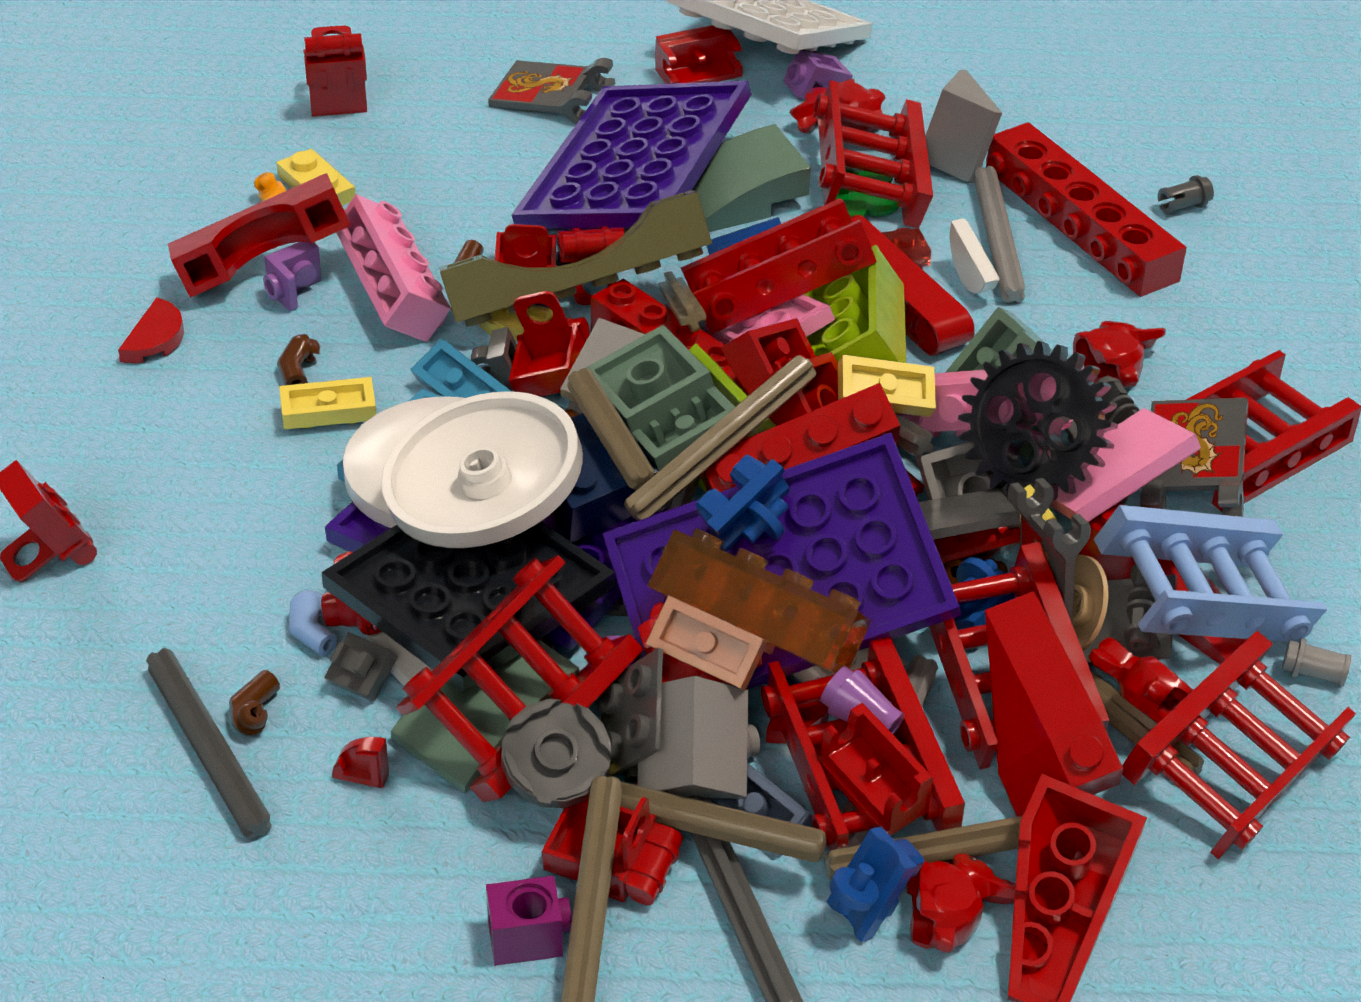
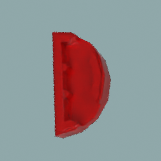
M156 297L118 349L120 362L139 364L143 363V357L155 355L162 351L163 356L170 354L180 345L184 335L180 310L171 302Z

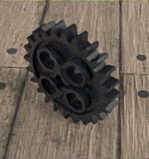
M1037 341L1034 352H1032L1029 345L1019 343L1017 344L1016 358L1010 352L1001 350L999 351L1001 366L985 361L983 367L988 377L985 380L975 377L970 379L972 384L978 389L976 396H962V400L971 405L972 410L971 413L958 415V420L970 423L971 430L962 433L959 439L970 441L974 444V447L965 454L966 459L982 460L975 471L977 476L986 477L994 473L990 481V488L1002 489L1007 484L1006 492L1008 496L1010 484L1019 483L1023 488L1031 485L1035 490V479L1043 478L1053 488L1054 501L1058 497V486L1065 493L1074 494L1076 493L1074 478L1090 483L1092 477L1087 467L1089 465L1098 467L1106 465L1097 452L1099 448H1114V444L1103 438L1104 431L1118 428V424L1105 420V413L1117 408V404L1102 401L1101 396L1107 393L1111 386L1104 382L1093 383L1100 369L1092 365L1082 369L1086 356L1075 352L1067 359L1068 347L1057 344L1050 353L1048 343ZM1052 376L1056 382V392L1051 399L1044 401L1040 393L1041 385L1045 379ZM1020 383L1024 384L1023 390L1026 399L1018 391ZM1010 399L1014 408L1013 415L1008 422L1003 424L998 415L999 407L1005 400ZM1034 412L1043 414L1044 417L1038 422L1040 431L1032 430L1031 425L1037 421ZM1073 420L1077 426V436L1072 443L1065 445L1061 438V429L1067 421ZM1030 442L1034 449V458L1027 467H1023L1019 462V451L1025 443ZM1049 445L1054 448L1057 454L1055 461L1051 460Z

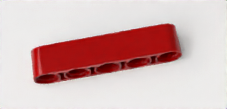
M862 215L851 216L852 223L857 220L862 222L871 247L877 245L904 284L906 335L929 356H935L969 343L975 335L973 319L966 308Z

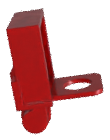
M346 25L312 29V37H304L305 49H303L312 117L367 112L365 87L367 72L361 33L352 34L351 28Z
M510 224L505 228L504 232H497L495 260L526 268L558 266L556 265L557 235H548V230L540 225Z
M600 226V229L580 230V228H572L570 231H557L558 260L561 263H575L597 254L624 235V228ZM582 284L575 286L577 291L574 294L575 301L580 305H591L592 295L583 289Z
M551 291L517 297L514 300L513 307L524 332L522 335H517L516 338L518 342L509 377L511 387L514 392L529 393L540 397L560 393V388L590 335L588 322L585 317L577 319L566 318L557 296ZM535 303L545 304L552 310L553 317L546 322L534 321L529 317L527 308Z
M17 460L0 472L1 492L18 517L30 528L8 545L0 554L1 562L16 582L27 580L57 555L62 561L70 557L79 565L88 564L95 559L97 549L93 544L92 537L82 528L81 522L70 511L66 501L47 482L39 483ZM30 543L39 545V553L31 563L24 566L16 564V556L22 547Z
M642 797L635 811L620 806L608 895L609 898L625 903L629 895L635 902L646 906L652 905L657 894L663 891L666 884L665 878L671 865L676 863L680 854L679 849L683 842V836L676 829L656 823V815L650 814L648 798ZM589 798L584 802L563 809L541 851L543 870L578 881Z

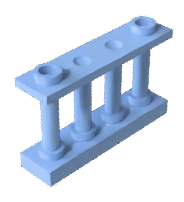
M1119 505L1094 538L1101 554L1133 557L1150 589L1155 602L1138 623L1142 632L1248 639L1258 630L1271 641L1289 642V640L1299 642L1300 638H1305L1311 633L1315 623L1327 611L1323 602L1292 600L1267 558L1271 549L1283 536L1275 520ZM1157 559L1172 560L1189 591L1173 590ZM1197 562L1212 564L1228 594L1213 593ZM1236 566L1250 567L1266 597H1254L1251 594Z

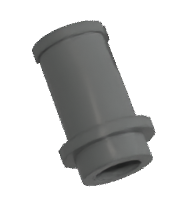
M1199 175L1191 176L1188 182L1168 188L1164 187L1158 191V202L1174 198L1169 203L1160 205V209L1165 214H1171L1174 211L1194 205L1198 208L1205 207L1208 201H1211L1214 197L1211 181L1207 177Z

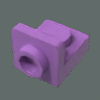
M803 49L799 51V54L795 55L793 61L789 64L784 77V83L798 99L804 100L806 93L813 88L814 84L827 88L830 80L840 83L851 79L853 75L836 56Z
M298 242L264 256L266 275L263 277L265 290L271 299L278 300L289 311L298 308V290L322 281L319 246L315 242L312 244Z

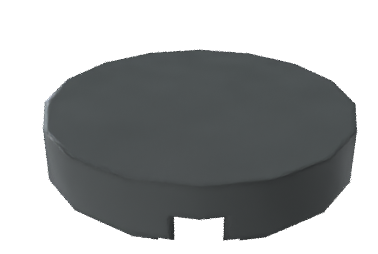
M546 699L526 706L511 719L502 740L501 766L508 784L523 799L547 808H567L586 801L590 795L591 781L597 776L606 777L610 767L611 741L604 724L588 708L577 703L575 706L569 703H561L562 700Z

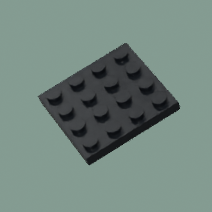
M539 522L511 538L488 545L468 548H446L426 544L409 536L398 525H395L322 571L321 574L323 588L434 670L518 586L512 579L533 559L537 558L542 563L559 555L565 561V564L549 581L577 612H580L615 587V571L543 522ZM534 595L513 615L536 641L560 626L559 622ZM498 631L477 651L494 671L518 655V652ZM462 668L448 680L462 692L476 684Z

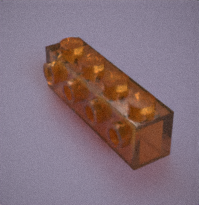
M697 528L694 529L691 536L678 530H673L647 587L665 597H668V595L763 638L776 645L775 647L831 673L836 674L842 667L850 669L872 622L871 619L858 611L861 604L860 601L835 589H831L828 597L811 590L814 584L813 580L785 568L782 576L765 570L768 561L745 549L739 548L736 556L720 550L723 543L722 540Z

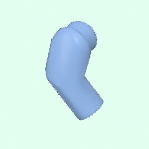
M309 589L302 590L295 594L290 601L289 631L292 636L320 656H326L335 648L337 636L318 623V618L323 615L322 611L319 610L322 594Z

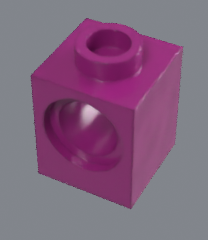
M554 876L486 884L487 921L494 966L563 957L562 933L570 932L572 917L568 897L558 898Z

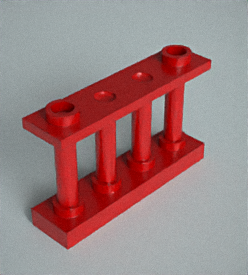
M830 80L825 94L817 96L813 109V117L818 118L821 155L818 187L823 188L824 205L835 201L840 188L897 202V206L902 209L903 225L919 228L933 198L921 103L906 99L900 114L895 113L893 116L839 103L838 82ZM841 120L887 131L891 137L842 126ZM843 143L891 154L892 159L896 161L844 149ZM845 166L892 177L894 182L899 183V185L847 173Z
M839 198L681 267L689 289L706 313L705 322L710 333L713 334L872 265L877 260L862 222L857 220L852 223L844 201Z
M1280 350L1261 360L1253 361L1248 367L1186 399L1247 398V418L1275 437L1268 442L1259 444L1246 434L1243 476L1244 503L1353 442L1361 413V405L1349 397L1331 407L1322 408L1281 380L1280 377L1286 354ZM1270 394L1301 415L1306 421L1291 426L1258 403L1257 400ZM1214 490L1212 505L1222 512L1223 507L1218 505L1219 490Z
M1040 542L1021 545L1014 567L1010 568L1009 573L951 584L958 604L1014 593L1016 597L1034 591L1106 729L1109 717ZM952 618L929 626L962 719L960 734L964 748L967 752L974 753L979 770L990 768L998 746L994 720L989 719L981 697L982 694L992 693L990 671L973 675L965 652L966 649L988 645L986 624L957 630Z
M559 555L542 563L535 558L524 566L512 579L518 586L432 672L425 667L414 675L402 688L408 696L395 707L403 716L415 712L425 705L479 763L476 769L481 775L469 788L482 802L501 799L512 788L508 784L501 766L502 748L499 746L495 749L440 688L462 668L510 721L521 712L526 705L477 653L497 631L551 688L549 695L552 699L562 700L561 703H569L574 706L577 703L586 708L644 650L631 634L610 640L607 636L601 638L557 590L549 579L565 564V561ZM533 595L586 652L584 659L588 664L576 676L572 672L566 674L513 616Z
M1258 630L1135 745L1122 765V775L1134 786L1150 771L1157 777L1162 773L1227 831L1210 852L1218 860L1233 844L1242 851L1264 827L1257 820L1321 755L1330 761L1350 739V736L1343 730L1356 715L1352 709L1347 707L1328 725L1265 672L1267 666L1261 661L1273 643ZM1239 685L1245 690L1252 688L1314 741L1302 754H1299L1236 699L1239 695L1234 690ZM1210 713L1217 719L1223 716L1282 766L1285 771L1271 784L1207 729L1209 723L1205 718ZM1180 742L1187 747L1193 744L1256 800L1241 814L1177 758L1179 752L1175 747Z
M890 636L872 640L868 647L867 661L862 662L861 668L851 671L861 670L891 704L905 714L900 727L894 735L933 776L929 811L922 815L925 821L932 820L936 831L962 827L965 808L964 799ZM779 661L768 663V685L761 687V697L765 712L769 718L775 716L777 718L815 814L812 815L813 828L825 832L826 846H828L829 851L848 847V837L850 834L873 829L874 827L858 809L845 813L840 812L832 790L839 788L824 773L814 747L822 746V737L829 725H832L840 735L847 728L848 722L837 719L805 727L797 705L821 700L824 689L834 675L788 685Z

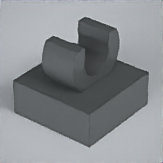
M509 327L492 330L489 346L474 348L470 360L476 365L482 363L490 365L482 367V369L510 391H513L509 377L517 344Z
M348 632L343 642L339 641L330 658L332 663L324 678L333 685L375 702L398 656L392 650Z

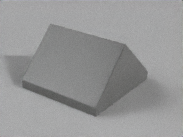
M959 70L942 89L925 136L930 166L968 183H975L976 177L974 172L983 165L1002 112L967 70Z
M698 676L662 683L660 750L638 763L637 786L687 798L690 796H700L701 798L747 799L748 690Z

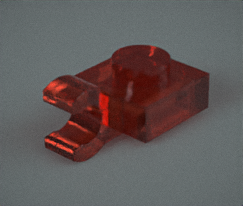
M898 228L895 231L881 232L922 270V266L930 265L931 249L919 228Z

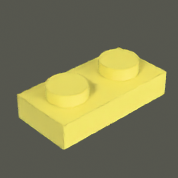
M312 148L296 152L292 156L276 162L278 176L291 188L327 173L342 206L350 203L355 196V186Z
M842 355L838 362V400L881 383L895 413L930 417L936 409L935 368L933 366Z
M372 377L279 386L284 430L344 423L354 424L367 421L376 415Z

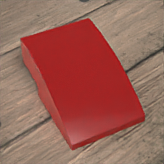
M797 318L747 331L720 347L732 371L749 395L795 356L800 355L811 361L812 367L816 371L815 379L769 417L777 426L838 400V363L832 352L819 356L815 355Z

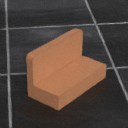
M669 595L646 642L647 645L655 649L661 648L664 653L743 690H746L763 651L772 655L776 646L763 638Z

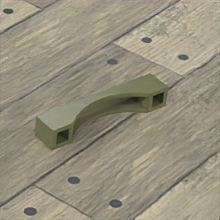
M689 190L650 202L639 219L620 239L599 253L575 263L556 267L526 268L501 263L486 256L478 255L439 267L438 269L455 322L465 321L466 327L491 320L490 312L507 307L509 313H516L513 304L517 297L551 291L558 299H562L576 294L575 286L592 281L594 287H599L618 281L617 273L634 268L636 274H641L661 267L660 260L676 255L678 261H683L703 254L702 247L712 244L698 192Z

